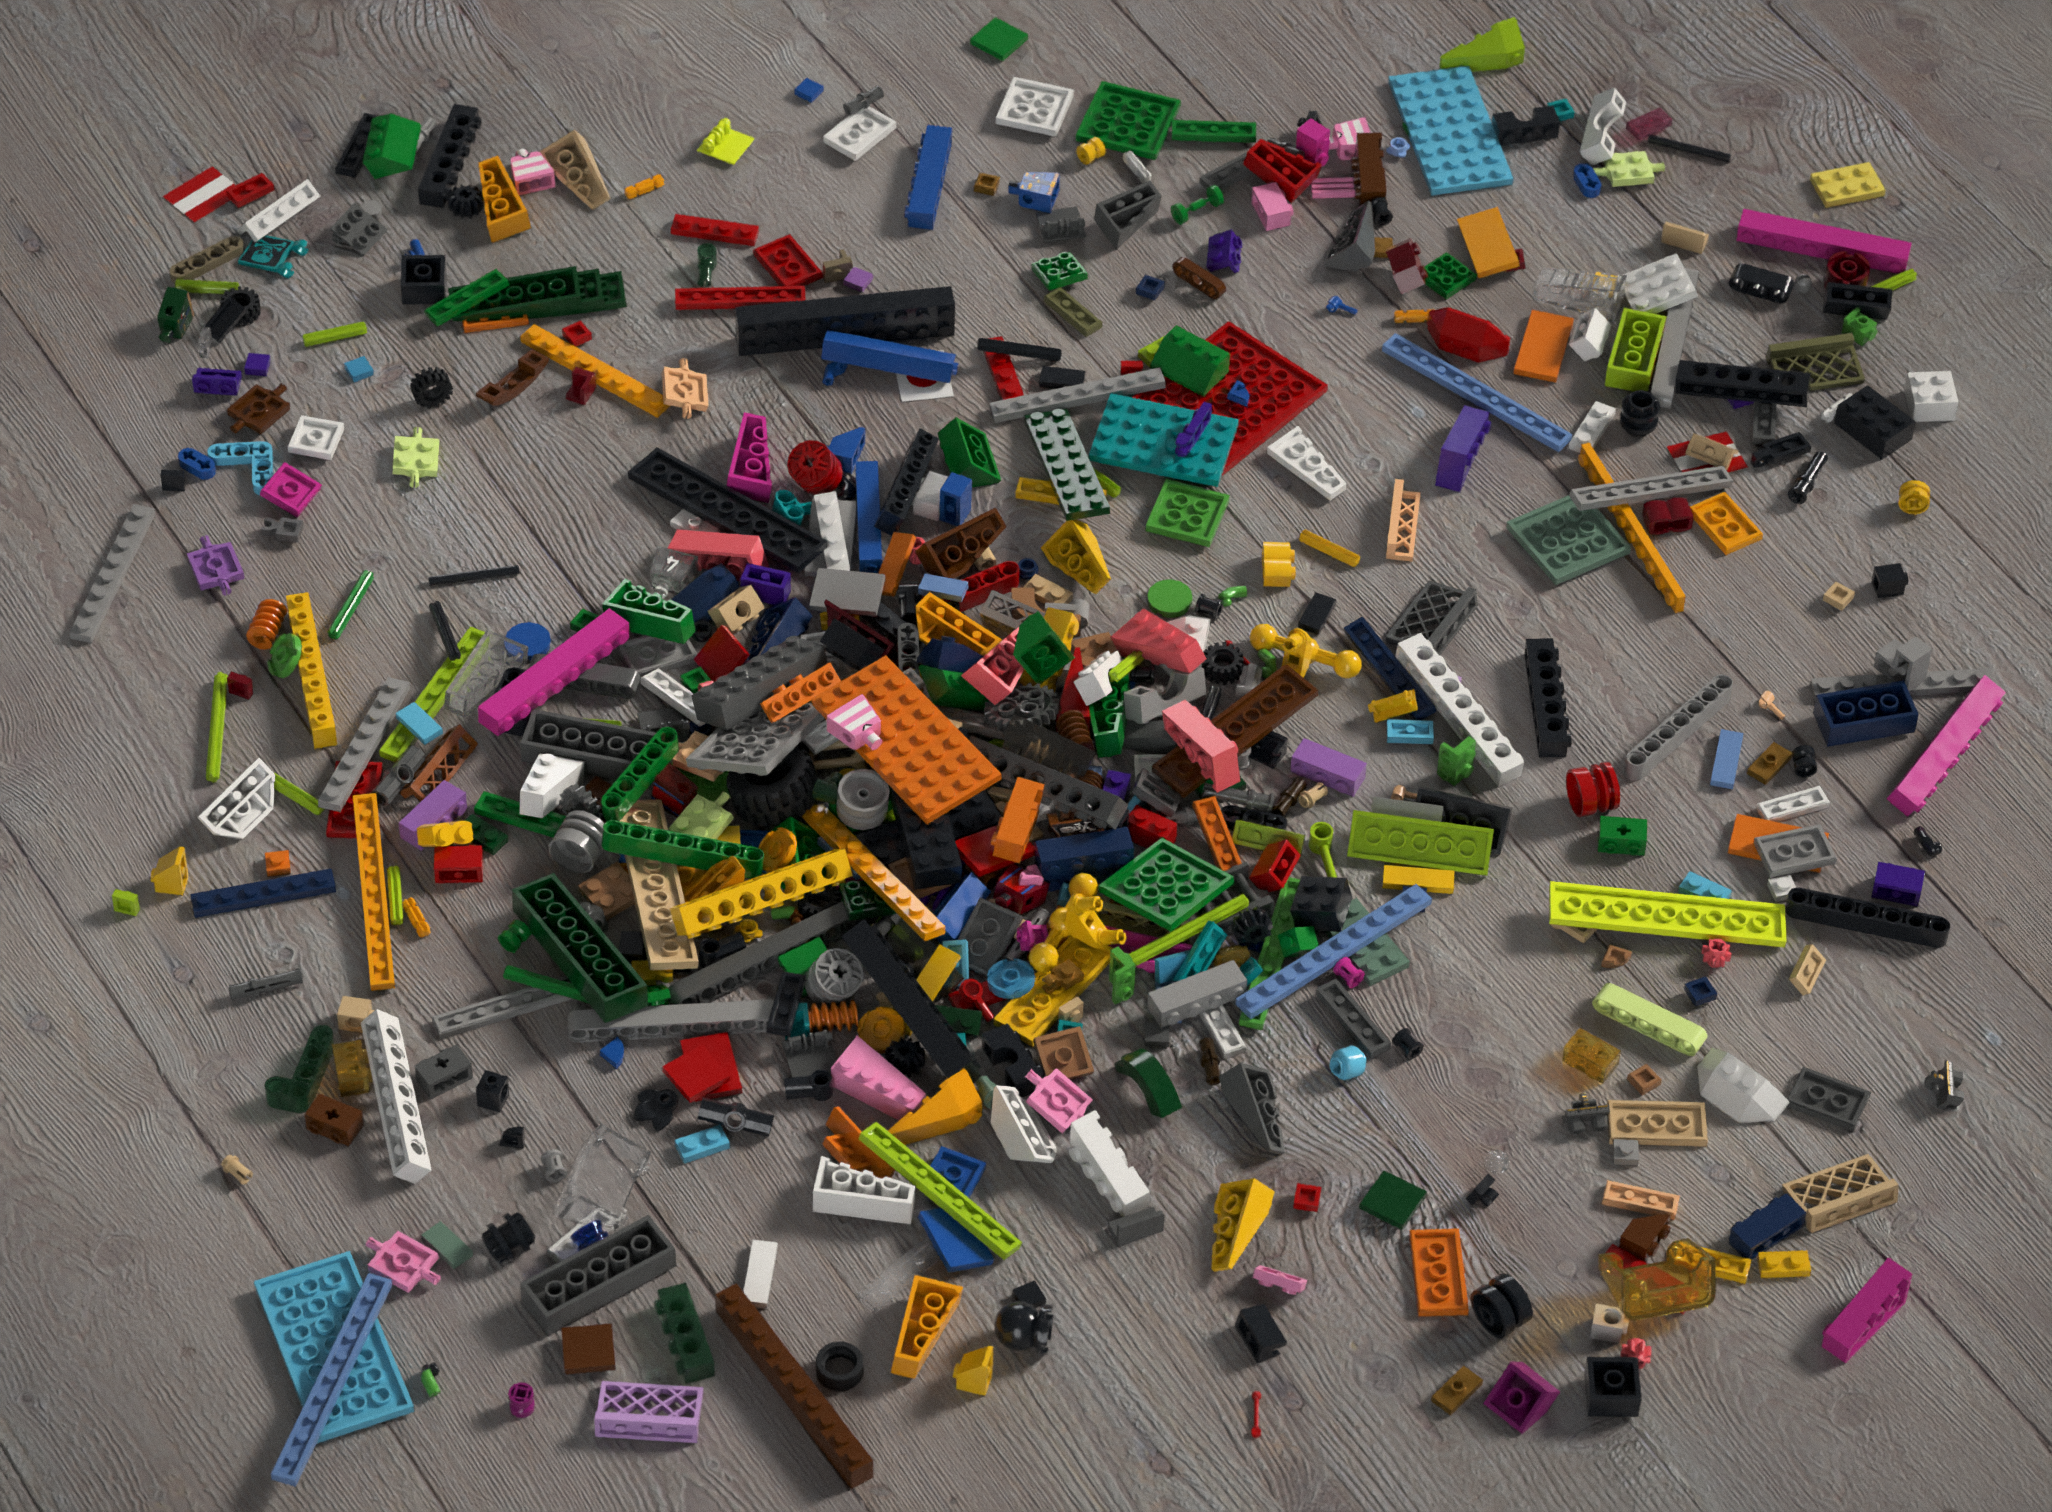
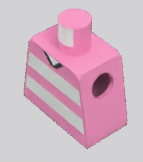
M1365 117L1339 123L1333 127V137H1330L1329 150L1336 149L1340 160H1351V157H1355L1357 133H1371Z
M520 149L515 153V157L510 159L513 184L519 196L555 187L554 170L540 152L528 153L526 149Z
M863 694L827 715V731L851 749L857 750L867 744L872 750H875L882 744V739L879 737L881 734V720Z

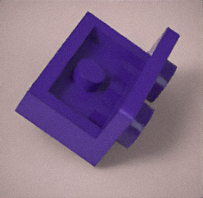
M1232 229L1209 237L1206 263L1209 272L1227 266L1234 273L1239 272L1243 243L1241 238L1236 236Z
M197 368L196 374L192 376L194 393L237 396L242 378L241 371Z

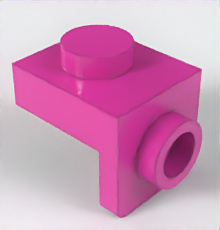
M1030 920L1023 922L1016 932V938L1020 943L1021 951H1030L1035 944L1045 942L1048 937L1047 925H1032Z

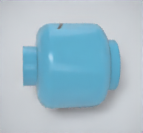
M1355 1046L1336 1050L1332 1054L1329 1063L1331 1072L1341 1080L1360 1076L1365 1071L1366 1057Z

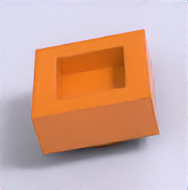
M289 850L265 853L267 877L291 874Z

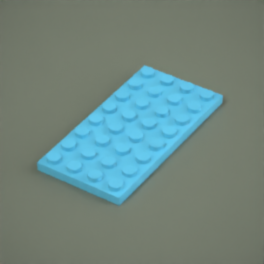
M1469 66L1389 76L1388 83L1403 123L1406 122L1409 139L1431 196L1513 185L1512 173Z
M350 1251L254 1281L255 1290L302 1408L363 1285ZM378 1318L375 1320L317 1443L414 1412V1405Z

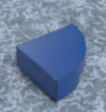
M1237 380L1228 392L1227 399L1247 407L1249 393L1245 385Z
M618 1037L600 1050V1056L616 1069L622 1064L624 1057V1046Z

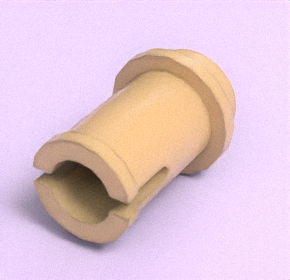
M1318 782L1308 791H1302L1298 797L1300 805L1304 808L1313 807L1316 801L1328 794L1327 787L1319 789L1324 784Z
M228 1155L221 1163L223 1171L232 1174L242 1185L250 1181L245 1176L250 1178L253 1176V1172L241 1164L237 1156Z

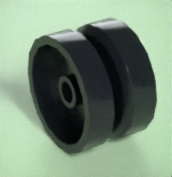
M1499 1274L1490 1280L1488 1285L1484 1284L1471 1293L1470 1301L1476 1318L1482 1327L1495 1338H1504L1513 1332L1515 1327H1521L1532 1319L1533 1309L1527 1293L1508 1274Z

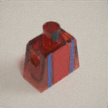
M669 763L655 777L651 800L661 799L664 811L678 818L697 795L698 787Z

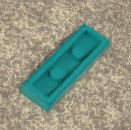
M1207 921L1173 981L1177 982L1206 971L1228 934L1213 921Z

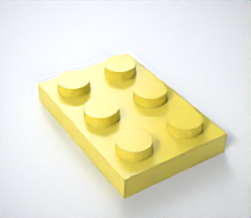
M1870 162L1812 173L1810 175V181L1825 208L1885 196L1886 190Z

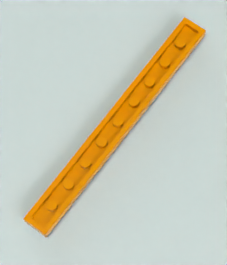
M1589 442L1581 444L1578 461L1580 466L1585 468L1590 482H1593L1595 485L1615 483ZM1628 503L1607 506L1608 511L1615 516L1618 527L1622 528L1625 532L1627 541L1635 548L1637 557L1645 564L1647 573L1651 574L1655 580L1657 589L1663 593L1667 605L1671 606L1675 613L1682 612L1686 595Z
M376 793L353 795L371 991L394 989L395 980Z
M823 803L814 805L810 810L807 809L802 818L833 849H845L850 867L924 941L945 934V925Z

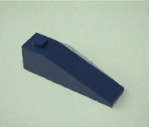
M720 563L702 573L671 600L692 609L694 623L701 620L709 622L712 618L708 610L740 588L735 576ZM736 607V614H739V610Z
M796 597L765 609L755 627L758 633L752 636L751 639L754 645L748 649L747 652L750 655L743 665L750 662L753 657L767 652L769 648L781 644L786 638L801 635L809 628L808 623L813 616Z
M942 636L941 640L932 638L917 657L916 662L937 669L964 673L983 656L963 644L956 643L953 637Z

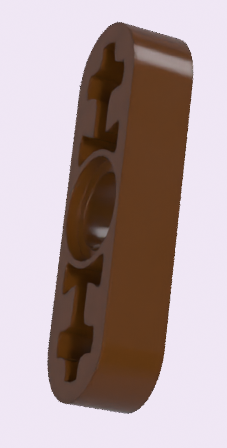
M1180 257L1172 264V269L1179 278L1210 298L1217 300L1226 293V286L1219 278L1188 258Z

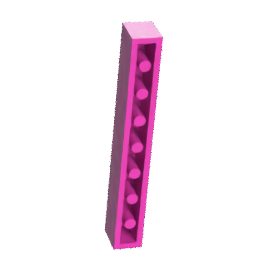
M1744 208L1736 239L1739 242L1827 260L1837 252L1847 251V254L1854 255L1855 252L1868 260L1871 269L1896 274L1906 271L1912 244L1911 242Z
M609 608L479 705L478 722L497 736H500L505 731H509L514 724L526 718L533 709L542 706L546 700L559 693L563 687L571 681H575L579 675L587 669H591L599 660L607 657L619 645L624 644L629 639V622Z
M1984 675L1972 687L1886 799L1907 817L1913 811L1918 813L1927 803L1924 801V798H1930L1937 790L1935 784L1937 782L1940 784L1949 774L1946 772L1947 768L1951 770L1960 760L1957 755H1963L1970 747L1968 741L1970 739L1973 741L1982 731L1979 727L1981 725L1984 727L1993 717L1990 715L1991 711L1995 713L2003 704L2001 698L2006 692Z

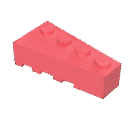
M677 529L668 546L670 555L674 556L673 559L681 560L678 566L701 571L702 568L709 570L722 563L739 582L747 563L770 568L760 537L755 535Z
M1144 608L1110 637L1122 657H1127L1134 651H1141L1143 653L1142 657L1145 660L1151 661L1154 665L1165 664L1170 669L1191 673L1207 659L1195 638Z
M1019 627L961 675L994 705L1012 693L1024 671V668L1013 656Z
M1183 700L1162 711L1164 729L1180 749L1185 748L1189 760L1192 763L1197 762L1199 764L1203 777L1205 779L1211 778L1214 783L1212 788L1217 793L1240 782L1237 757L1239 750L1236 743L1230 741L1221 729H1217L1209 718H1205L1197 707Z

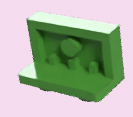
M1468 736L1455 748H1452L1445 742L1440 744L1437 774L1443 780L1455 786L1463 778H1468L1472 774L1476 754V740Z
M1119 946L1110 950L1109 981L1113 984L1112 1002L1115 1005L1128 1000L1134 995L1136 964L1128 953H1124Z

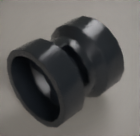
M1808 745L1796 747L1792 751L1795 774L1803 778L1813 776L1817 772L1814 748Z

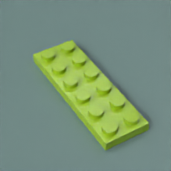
M1353 810L1347 857L1487 876L1494 829Z

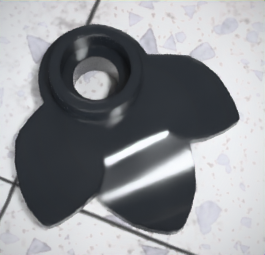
M646 1089L637 1095L641 1103L635 1108L633 1116L635 1121L652 1119L653 1127L657 1132L671 1122L673 1118L672 1111L676 1109L678 1104V1096L673 1090L664 1089L658 1091Z

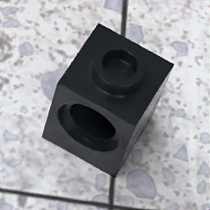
M485 1070L476 1087L477 1106L500 1113L509 1096L508 1076Z

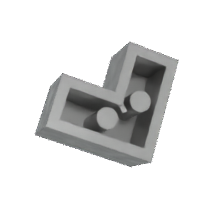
M1916 636L1905 644L1894 639L1876 652L1874 668L1892 682L1904 680L1908 691L1926 680L1932 649Z

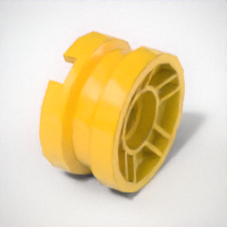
M1917 480L1903 483L1899 488V508L1905 513L1914 515L1925 512L1930 504L1929 486Z

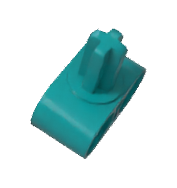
M779 490L775 494L772 511L801 526L803 516L811 514L812 502L800 504L792 492Z

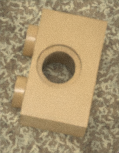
M747 585L735 590L709 609L708 613L717 628L723 625L732 634H735L743 628V623L746 621L751 622L758 618V612L765 607L753 587ZM736 607L739 610V615L736 614Z

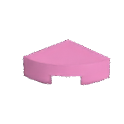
M1029 865L1026 867V870L1020 873L1019 885H1042L1044 878L1037 865Z

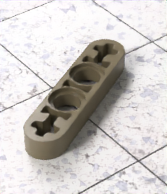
M238 236L228 237L176 263L170 268L172 283L175 284L177 279L193 280L242 255L244 252L242 238ZM213 254H221L218 258L211 257ZM195 263H202V264H203V265L200 266V267H194V266H192V265L195 264Z

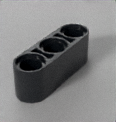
M1740 263L1735 266L1729 280V286L1734 291L1782 304L1788 301L1794 287V281L1787 275Z

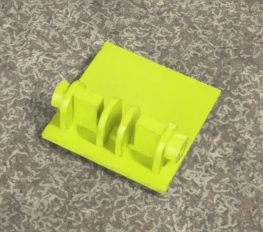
M724 118L720 119L718 125L709 132L708 137L703 140L697 151L734 165L755 138L730 129V120Z

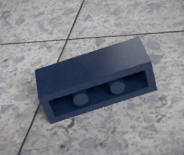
M1786 1193L1780 1198L1772 1199L1761 1210H1755L1744 1221L1736 1222L1730 1229L1728 1243L1743 1258L1751 1259L1752 1261L1758 1256V1252H1766L1803 1228L1807 1212Z

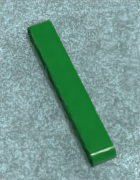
M616 820L607 821L603 825L601 846L609 852L702 870H709L714 864L734 856L745 869L744 878L752 879L762 874L764 852L757 847Z

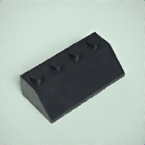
M1425 787L1418 789L1417 803L1443 806L1441 822L1494 829L1491 853L1501 854L1513 807Z

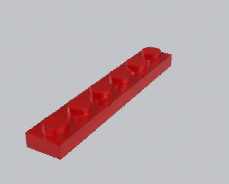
M805 286L675 288V310L735 309V307L805 300Z

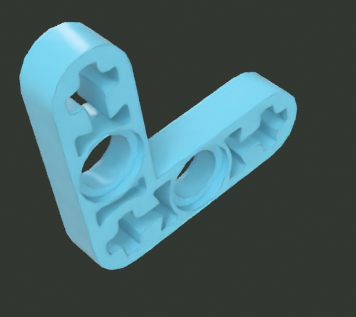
M268 442L219 443L211 445L207 450L208 457L214 461L216 466L252 464L253 491L257 495H260L261 489L273 476V451L271 444ZM238 451L246 452L243 456L235 455ZM260 466L268 467L265 471L257 470ZM261 479H265L263 486H261Z

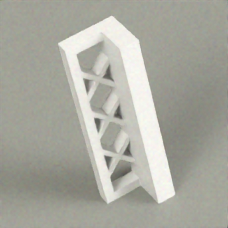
M307 179L245 222L236 231L239 235L247 231L254 242H257L317 200L320 195Z

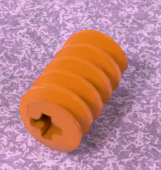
M266 599L259 603L246 633L247 640L252 646L263 650L272 647V643L275 641L276 635H278L287 614V608L283 603L274 599Z
M854 1000L850 1001L849 1007H847L845 1001H841L839 1008L835 1002H831L828 1009L826 1003L822 1002L820 1010L816 1003H812L811 1009H808L810 1032L812 1034L814 1027H817L819 1032L823 1031L824 1026L831 1032L834 1025H836L839 1032H842L843 1025L845 1024L848 1031L852 1030L853 1024H856L858 1028L857 1006Z

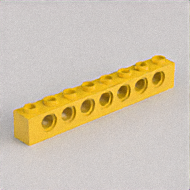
M309 593L286 595L291 633L300 638L302 645L298 669L314 749L336 746L335 723Z
M834 849L671 907L670 912L677 935H687L688 939L701 935V930L707 928L708 931L721 928V923L729 921V924L743 920V915L750 914V916L763 913V908L770 906L773 909L783 906L784 901L787 899L796 901L804 898V893L811 891L812 894L824 891V886L826 885L838 886L841 883H846L845 879L853 876L845 849ZM823 867H825V869H826V876H825V877H823V875H822V868H823ZM803 874L806 877V882L804 885L801 882V877ZM782 882L785 883V891H784V892H782V890H781V883H782ZM761 889H763L765 892V897L763 900L760 897ZM741 896L744 898L743 907H741L739 904V899ZM720 904L723 905L724 909L722 914L718 911ZM699 911H701L703 915L701 922H699L697 918Z

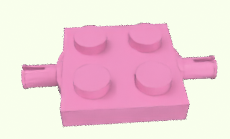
M1057 1068L1043 1079L1032 1069L1025 1076L1036 1086L1034 1092L1026 1100V1103L1062 1134L1068 1129L1071 1122L1085 1116L1086 1108L1093 1101L1091 1097Z
M397 1231L391 1239L384 1243H380L372 1237L367 1240L366 1247L376 1251L375 1257L368 1263V1271L375 1275L392 1279V1284L409 1293L422 1279L433 1283V1285H437L440 1281L441 1276L430 1271V1268L439 1259L438 1253L407 1235Z

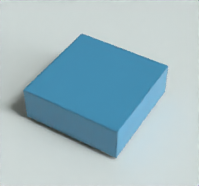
M365 356L344 363L345 370L353 382L374 375L373 368Z

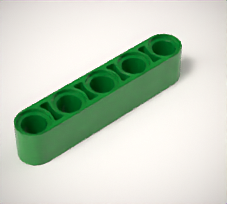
M671 727L661 728L603 795L601 805L603 817L606 821H620L677 754L679 746L676 730Z

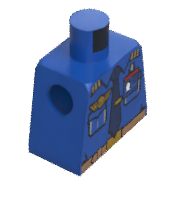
M1026 172L1021 182H1009L1008 194L1019 195V205L1021 207L1051 213L1060 191V173Z

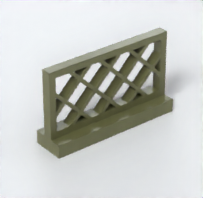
M1852 333L1770 344L1768 346L1765 356L1767 364H1770L1774 370H1783L1778 367L1777 363L1785 362L1790 365L1786 371H1791L1794 367L1803 373H1811V377L1816 379V382L1811 383L1810 391L1865 382V377L1853 345L1854 337ZM1850 353L1851 359L1847 362L1838 357L1839 354ZM1821 356H1826L1830 358L1831 361L1827 365L1819 361L1818 358ZM1806 359L1811 363L1806 368L1797 363V361ZM1834 361L1845 366L1842 372L1831 367ZM1814 364L1824 369L1821 375L1810 370ZM1847 369L1856 372L1857 377L1850 378L1844 373ZM1828 371L1837 376V378L1830 381L1824 378V375Z

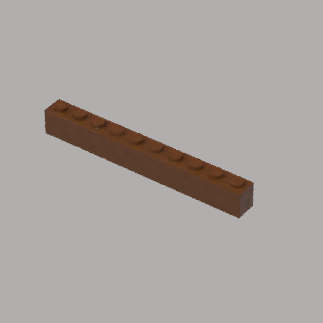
M736 1283L715 1294V1307L718 1316L849 1487L853 1489L872 1479L873 1459Z

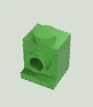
M1857 307L1844 318L1841 334L1852 333L1854 342L1863 346L1869 340L1872 341L1878 331L1876 329L1877 322L1860 313V309Z

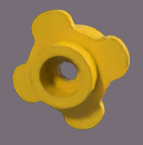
M745 919L735 927V932L742 934L745 943H749L755 938H761L763 935V931L758 929L757 922L752 919Z

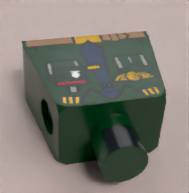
M167 287L157 315L160 328L159 339L165 343H170L172 338H183L194 317L187 290Z

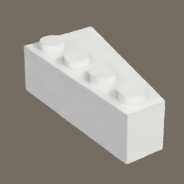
M1095 1110L1071 1122L1069 1155L1074 1162L1080 1164L1085 1176L1093 1180L1098 1192L1102 1196L1105 1195L1110 1201L1112 1209L1116 1213L1119 1212L1122 1217L1149 1207L1150 1191L1134 1167H1127L1128 1162L1121 1148L1116 1149L1110 1138L1112 1137L1111 1132L1107 1127L1102 1129L1098 1123L1100 1116Z

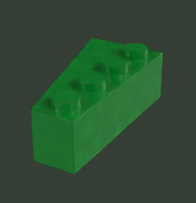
M626 578L602 603L603 613L610 608L629 622L630 632L685 644L695 632L692 609L671 599L666 601L662 599V595L656 592L654 594L648 593L645 587L641 585L633 586L631 581Z
M1128 674L1119 682H1110L1112 691L1107 696L1089 705L1090 722L1098 758L1112 757L1122 752L1128 720L1125 713L1124 692L1131 690Z

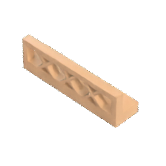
M1395 479L1386 559L1413 562L1421 492L1403 491L1404 480ZM1402 498L1413 499L1415 502L1407 506L1402 501ZM1406 513L1412 517L1407 522L1401 518ZM1406 530L1411 535L1403 538L1399 532ZM1404 546L1409 550V553L1396 552V549Z

